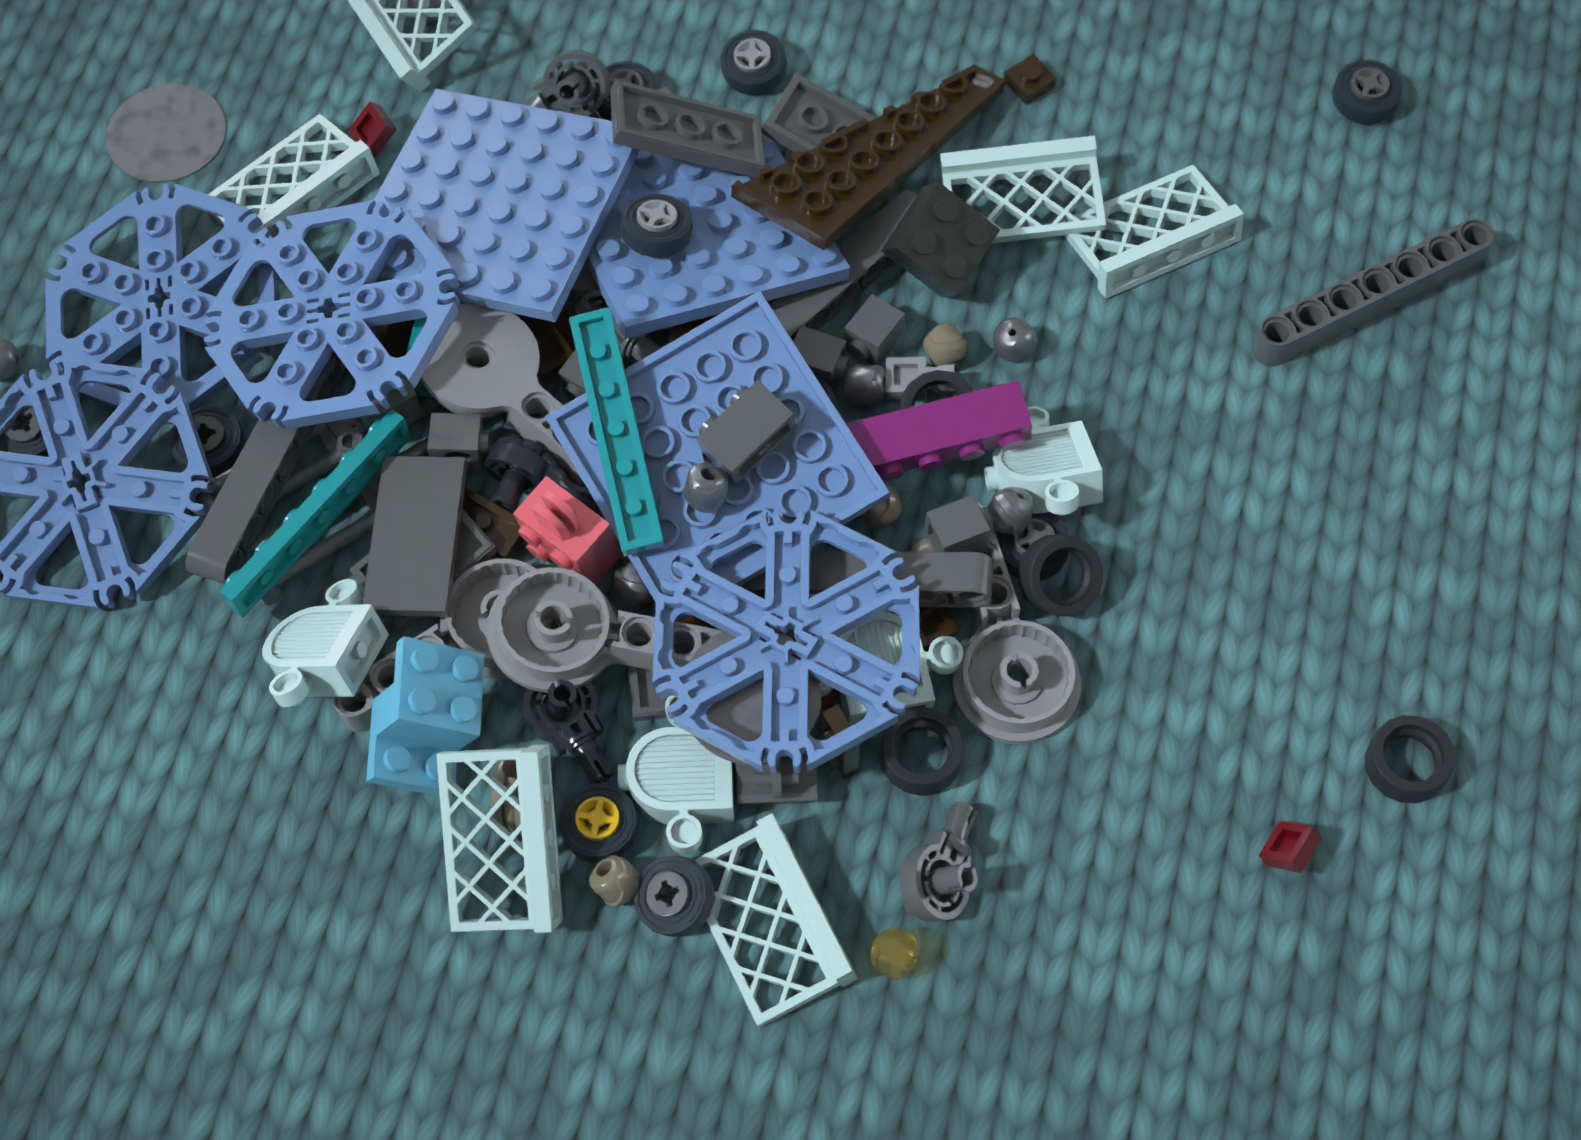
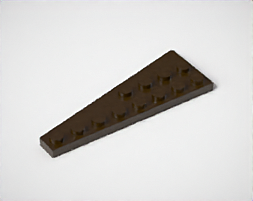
M974 64L943 79L939 87L932 91H919L911 95V101L898 108L890 105L883 109V115L869 122L864 118L821 139L818 147L810 151H797L790 154L788 162L774 169L768 165L759 170V176L745 183L737 180L732 184L731 197L818 248L826 250L999 97L1004 91L1005 80Z

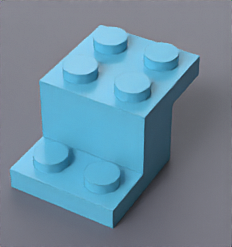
M406 636L397 642L394 683L372 700L367 783L440 796L436 754L439 752L459 751L480 736L484 654ZM450 762L451 779L456 783L457 762Z

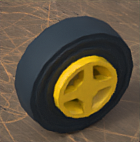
M606 783L589 784L577 789L566 799L559 815V831L565 846L577 858L590 863H597L613 855L621 857L632 846L638 833V813L632 799L620 788ZM605 824H608V826H605V827H604L603 829H601L600 832H599V828H600V827L604 826Z

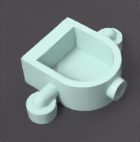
M1027 407L1032 424L1031 440H1027L1023 446L1013 450H1002L1001 447L995 448L993 466L984 468L988 492L995 491L996 493L1006 487L1024 489L1033 498L1034 507L1032 514L1051 512L1064 516L1074 512L1080 506L1103 502L1102 468L1082 420L1050 426L1049 413L1041 407Z
M344 579L336 582L325 594L329 605L314 606L300 610L280 622L268 635L263 645L262 654L265 662L270 665L276 675L270 683L269 691L279 706H299L305 697H354L389 634L371 604L361 605L364 595L354 580Z
M883 612L839 636V638L892 665L901 659L902 620L896 614ZM941 636L936 638L930 644L929 651L925 652L920 639V686L915 683L917 685V694L913 697L905 692H900L894 698L904 703L906 710L921 707L933 709L935 696L929 671L934 670L939 674L955 672L963 658L961 644L953 637ZM820 682L821 697L833 690L832 687ZM840 692L844 715L850 726L865 717L867 710L861 702Z
M669 696L665 702V711L666 707H668L671 704H674L677 701L678 697ZM666 711L667 719L674 727L653 730L635 743L628 755L627 763L618 765V788L622 791H630L635 806L647 818L661 824H668L666 835L670 847L678 853L688 854L698 849L702 843L703 833L701 824L734 822L733 762L722 759L708 751L693 734L674 725L673 719L669 718Z

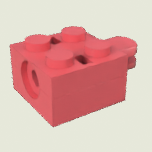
M547 476L513 513L521 527L518 530L519 535L529 543L526 548L543 563L550 559L559 568L577 572L595 585L601 581L623 555L610 523Z

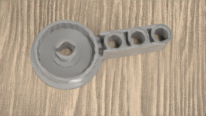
M468 303L457 306L459 310L457 316L420 378L424 386L439 404L456 414H481V418L506 412V423L523 438L530 439L541 445L544 451L555 458L559 467L566 469V474L577 484L586 487L545 416L564 405L538 383L539 347L530 328L519 317L510 312ZM471 364H481L484 367L476 368L472 367ZM540 414L544 416V418L536 419L529 415Z
M977 503L979 508L984 507L980 503ZM993 529L990 532L988 549L978 553L986 554L994 560L991 596L999 598L1003 603L972 608L977 623V632L963 647L961 664L953 672V694L957 707L963 717L983 735L1008 744L1035 743L1054 735L1070 720L1080 698L1081 676L1073 654L1058 635L1040 624L1019 619L1020 606ZM1013 671L1024 673L1028 678L1025 686L1022 687L1020 681L1011 679L1008 673Z
M507 558L487 560L469 568L453 584L449 617H440V630L438 625L435 624L415 637V639L484 654L483 678L509 680L510 678L497 666L489 650L487 642L488 615L495 599L506 586L521 575L536 570V568L525 562ZM548 619L542 623L548 629H558L563 626L556 619ZM396 650L371 665L354 697H333L335 709L343 724L349 730L354 732L370 730L372 700L386 690V683L394 678ZM358 701L366 702L361 710L348 712L349 707L353 703Z
M547 567L527 572L506 586L497 596L490 609L487 621V642L490 653L501 671L515 683L525 688L548 693L550 685L554 682L557 687V680L560 679L568 680L575 688H579L589 683L606 667L613 664L653 670L655 617L618 610L616 618L610 602L602 591L585 576L572 570ZM548 619H556L563 626L558 629H548L542 623ZM676 621L674 644L686 645L691 652L685 655H679L674 652V663L680 668L688 664L695 652L707 640L721 633L722 630ZM639 635L644 637L648 644L635 646L628 641V638Z

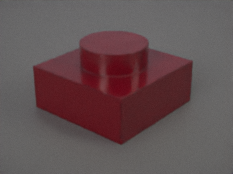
M369 101L348 130L356 142L361 140L370 148L373 157H376L397 129L381 105Z
M1279 820L1258 856L1269 867L1302 873L1322 836L1314 826Z

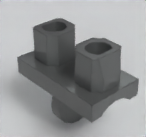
M802 756V769L800 773H794L793 759L790 757H781L777 761V773L770 772L768 762L762 763L763 772L748 764L736 763L738 805L817 801L816 768L807 772L808 756Z

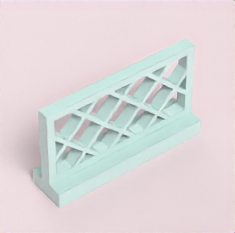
M348 0L400 79L419 92H422L431 84L427 75L479 28L460 0H442L440 9H428L430 0H420L418 9H407L408 0H398L396 9H386V0ZM405 17H416L413 34L402 33ZM427 17H439L436 34H424ZM449 17H460L463 24L453 34H446ZM422 42H434L432 53L425 60L421 61L419 55Z
M319 114L208 195L223 200L237 198L236 204L252 209L263 222L254 233H258L266 227L275 238L280 231L275 223L278 220L284 222L287 228L291 229L292 226L285 216L334 208L379 175L380 172L370 148L361 140L354 142ZM320 130L327 133L325 141L309 142V138ZM332 151H344L335 159L330 160ZM323 152L321 161L305 162L306 153ZM297 154L295 163L279 164L280 159L284 156ZM316 172L301 182L302 173ZM293 174L291 183L275 184L276 175ZM257 176H267L265 185L249 186L250 181ZM286 194L271 204L272 195ZM263 196L261 205L245 206L246 197ZM210 213L224 226L225 220L223 217Z
M1095 136L940 154L942 184L952 191L951 185L969 184L977 191L966 202L971 207L982 195L996 203L998 206L986 218L992 223L1004 210L1020 220L1012 229L1003 230L997 226L1001 230L992 243L1106 230V219L1096 158L1097 146ZM1089 169L1090 181L1082 190L1066 180L1072 171ZM1036 175H1045L1054 181L1043 194L1027 184ZM1006 179L1015 187L1005 198H1002L989 189L996 180ZM1059 186L1076 196L1065 209L1049 199ZM1091 189H1092L1093 197H1091L1090 195H1088V193L1090 192ZM1021 190L1037 200L1026 214L1011 204L1012 200ZM1083 201L1095 209L1096 219L1081 221L1072 215L1071 212ZM1043 205L1058 215L1052 224L1041 225L1032 217Z
M1191 165L1103 203L1106 230L1124 233L1121 242L1102 239L1103 231H1096L1094 237L1078 233L1064 235L1098 279V290L1107 299L1241 241L1244 213L1236 204L1228 206L1197 168ZM1191 181L1197 188L1196 194L1177 191L1175 188L1180 184ZM1150 197L1165 199L1162 208L1142 205V201ZM1171 201L1192 204L1189 213L1169 210L1168 208ZM1198 206L1213 208L1216 211L1208 216L1195 215ZM1093 208L1074 215L1081 221L1096 219L1095 209ZM1117 211L1131 214L1129 222L1108 219V217ZM1137 215L1157 218L1156 227L1135 224ZM1164 220L1185 224L1173 231L1161 229ZM1130 235L1151 238V240L1140 245L1128 244ZM1097 249L1116 252L1117 255L1100 262L1095 253Z
M549 744L531 745L528 748L437 753L451 932L534 929V933L553 932L563 922ZM499 760H516L517 780L509 789L489 772ZM477 761H490V762H489V763L486 765V767L484 768V767H483L480 763H478ZM450 762H465L478 774L465 791L451 779ZM482 779L502 795L489 812L469 796ZM517 788L519 793V799L513 794V792ZM453 793L458 797L454 804ZM506 800L520 812L521 824L513 833H510L493 817ZM462 803H465L482 819L469 835L455 824L454 812ZM486 823L505 840L504 844L493 856H490L473 840ZM521 832L523 843L516 838ZM456 837L462 842L458 848ZM509 845L524 857L525 868L516 878L496 861ZM466 847L485 863L484 867L473 879L467 876L458 865V856ZM489 868L509 884L508 888L496 901L476 884ZM524 877L526 880V887L520 883V881ZM460 882L465 886L462 892L460 889ZM513 889L527 901L528 917L514 918L500 905ZM469 891L489 907L481 919H463L462 899ZM494 912L500 918L489 917Z
M772 813L756 821L757 827L695 859L704 869L710 865L725 869L718 892L714 891L715 901L710 916L706 921L759 1028L839 985L843 988L858 980L783 829ZM757 841L763 852L758 870L755 871L736 865L740 850ZM730 855L728 862L721 861L723 858ZM768 864L774 876L765 874ZM733 871L755 878L747 901L725 895ZM762 880L780 886L783 893L777 910L755 904ZM723 901L745 908L737 931L721 927L717 920ZM787 902L794 915L784 913ZM752 910L774 916L767 940L744 934ZM782 919L799 924L802 930L797 950L774 943ZM725 935L734 938L732 947H730ZM742 940L764 947L756 971L741 967L738 964L736 957ZM807 942L814 955L804 952ZM771 950L794 956L787 980L764 974ZM801 959L818 963L826 977L823 981L809 988L794 983ZM744 975L754 977L751 988ZM761 980L783 986L784 989L779 1004L762 1013L756 1000ZM791 989L800 992L789 998Z

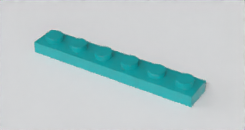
M610 307L569 317L621 551L624 556L666 546Z
M391 409L382 419L376 420L369 428L364 439L355 448L349 449L342 456L339 465L327 478H323L316 483L311 495L301 506L291 510L285 517L283 525L270 538L263 540L257 546L253 557L241 569L234 571L228 577L220 593L234 612L244 618L381 471L383 456H395L412 438L403 416Z

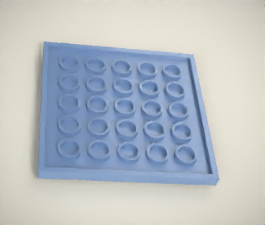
M435 89L374 201L376 204L380 201L385 203L389 210L387 217L394 213L397 206L401 207L404 213L407 210L452 266L458 276L459 288L450 289L446 293L455 292L460 302L556 322L640 150L614 144L612 121ZM403 238L397 244L375 282L417 275L425 269L426 261L410 240Z
M763 135L766 166L769 165L774 169L786 163L774 141ZM640 150L585 261L625 339L720 314L758 291H761L766 301L844 281L849 279L850 267L835 242L826 250H822L731 197L733 183L737 180L745 183L754 177ZM663 194L673 196L690 209L693 220V232L689 244L681 252L667 257H649L631 250L623 241L620 227L624 208L633 199L643 195Z
M761 291L749 296L625 369L666 546L631 554L628 557L655 602L656 589L664 594L660 586L662 579L672 584H677L682 580V577L674 574L672 568L674 561L680 562V555L765 510H768V526L773 525L772 513L774 509L780 508L781 520L784 523L794 522L797 517V508H802L805 514V525H808L810 522V509L844 525L890 498L889 490ZM759 380L794 414L797 428L737 485L728 478L727 496L718 510L712 513H703L695 510L685 500L682 493L687 480V474L690 468L697 463L704 462L715 465L699 447L696 439L699 435V430L707 419L713 415L720 416L730 406V400L738 390L744 386L750 388ZM586 393L548 414L545 418L619 540ZM759 544L748 545L715 563L711 572L741 587L766 572V549ZM683 615L677 622H682L692 615Z

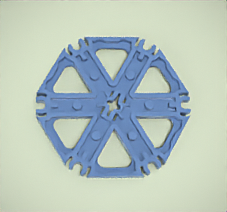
M175 183L174 192L168 184H163V194L159 199L155 200L154 194L148 187L143 188L142 195L136 190L65 242L63 245L68 250L58 251L57 254L67 262V265L60 270L49 268L48 272L57 281H51L45 277L46 360L48 362L55 361L63 369L64 364L61 359L113 364L141 343L142 368L151 369L166 380L160 387L159 394L166 392L173 385L186 397L191 411L200 407L227 387L229 382L218 366H215L196 381H187L186 332L203 338L217 333L211 332L204 324L205 319L208 318L206 312L216 298L208 293L228 279L252 238L259 248H263L262 243L258 239V234L263 232L269 239L274 237L266 227L258 233H254L263 222L250 208ZM187 207H194L223 217L225 220L223 229L183 258L182 211ZM129 218L136 219L138 222L139 270L94 255L92 252L95 241ZM263 263L258 265L259 297L254 304L280 300L279 275L270 264ZM75 292L117 307L75 338H66L64 336L63 301L67 294ZM164 292L170 299L164 300L163 307L160 309L155 302L161 301V295ZM268 346L255 348L258 352L247 349L233 354V359L243 374L264 359L259 352L268 353L270 350ZM87 383L80 388L78 393L79 396L115 409L129 394L100 383Z
M374 200L285 216L292 228L288 229L284 222L278 220L275 223L280 231L275 238L269 239L263 232H260L258 239L262 243L263 248H259L252 238L206 312L208 318L205 319L204 324L211 332L217 333L213 336L204 337V342L208 346L205 349L253 417L256 415L260 421L264 422L267 415L274 411L271 420L275 425L280 428L285 426L286 429L378 414L380 412L373 404L374 399L378 401L381 407L388 409L390 405L386 400V394L390 390L397 389L404 397L408 395V389L402 382L403 379L409 381L413 389H415L459 312L457 306L460 305V301L455 292L446 293L450 289L459 288L456 272L407 210L404 213L402 208L397 206L394 213L387 217L389 210L385 203L380 201L376 204ZM354 222L356 230L328 274L306 245L305 235L316 227ZM403 238L410 240L426 261L425 269L417 275L375 282L397 244ZM263 263L270 264L294 296L293 298L243 307L235 305L236 296L256 266ZM332 307L338 309L333 311L332 317L326 318L325 315L330 313ZM427 317L426 323L410 351L400 358L391 357L369 329V327ZM287 342L268 376L258 383L249 382L233 359V354L237 351ZM335 352L356 381L354 390L345 396L311 402L305 401L331 355Z
M61 359L64 369L55 361L49 362L52 373L46 380H43L42 375L37 370L31 369L29 370V378L22 374L0 399V435L23 409L33 407L49 457L0 451V495L37 500L0 542V574L3 573L0 592L16 600L104 611L100 605V600L110 609L115 608L113 594L118 589L122 588L124 596L131 601L136 599V592L143 595L197 532L205 519L201 516H190V514L194 512L197 515L208 514L209 508L204 504L195 503V498L201 492L213 493L214 489L206 482L199 480L208 479L214 481L187 399L176 387L171 385L166 392L159 394V389L166 380L151 369ZM87 383L128 387L130 389L128 396L91 437L78 398L80 388ZM165 424L176 425L188 458L187 468L182 473L127 467L161 426ZM79 471L83 476L91 479L85 483V495L77 488H73V486L79 483ZM115 510L169 516L174 521V529L147 562L134 564L131 561ZM73 530L89 580L88 584L82 589L77 590L40 585L36 578L38 569Z
M780 508L774 509L772 513L773 525L771 526L767 524L769 518L768 510L763 511L680 555V562L674 561L672 568L674 574L682 577V580L677 584H672L662 579L660 586L664 594L656 589L652 684L659 701L668 696L678 697L674 704L666 707L667 714L670 719H673L674 725L763 772L762 763L765 754H767V762L771 773H777V761L784 756L793 759L794 773H800L802 769L801 755L803 754L808 756L807 772L898 723L899 716H904L906 712V705L897 701L894 697L900 692H905L915 697L917 694V685L915 683L920 686L919 585L916 587V578L914 575H911L903 580L896 579L894 575L905 569L904 560L902 557L897 558L896 551L811 509L808 525H805V514L802 508H797L796 520L789 524L782 522ZM829 543L861 559L866 564V568L810 598L811 550L815 545ZM748 545H762L766 549L765 599L712 573L713 565ZM883 612H894L902 620V656L893 665L839 638L842 634ZM683 615H693L736 637L681 668L673 661L675 623ZM790 629L794 630L796 642L787 641L784 646L780 645L777 633L787 634ZM809 676L861 702L867 710L865 717L858 723L826 740L814 739L809 733ZM763 678L762 735L758 739L745 741L714 725L707 719L706 714L710 706Z

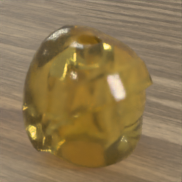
M894 927L882 931L874 939L870 948V958L874 968L879 973L895 980H900L910 973L919 955L918 939L908 931Z

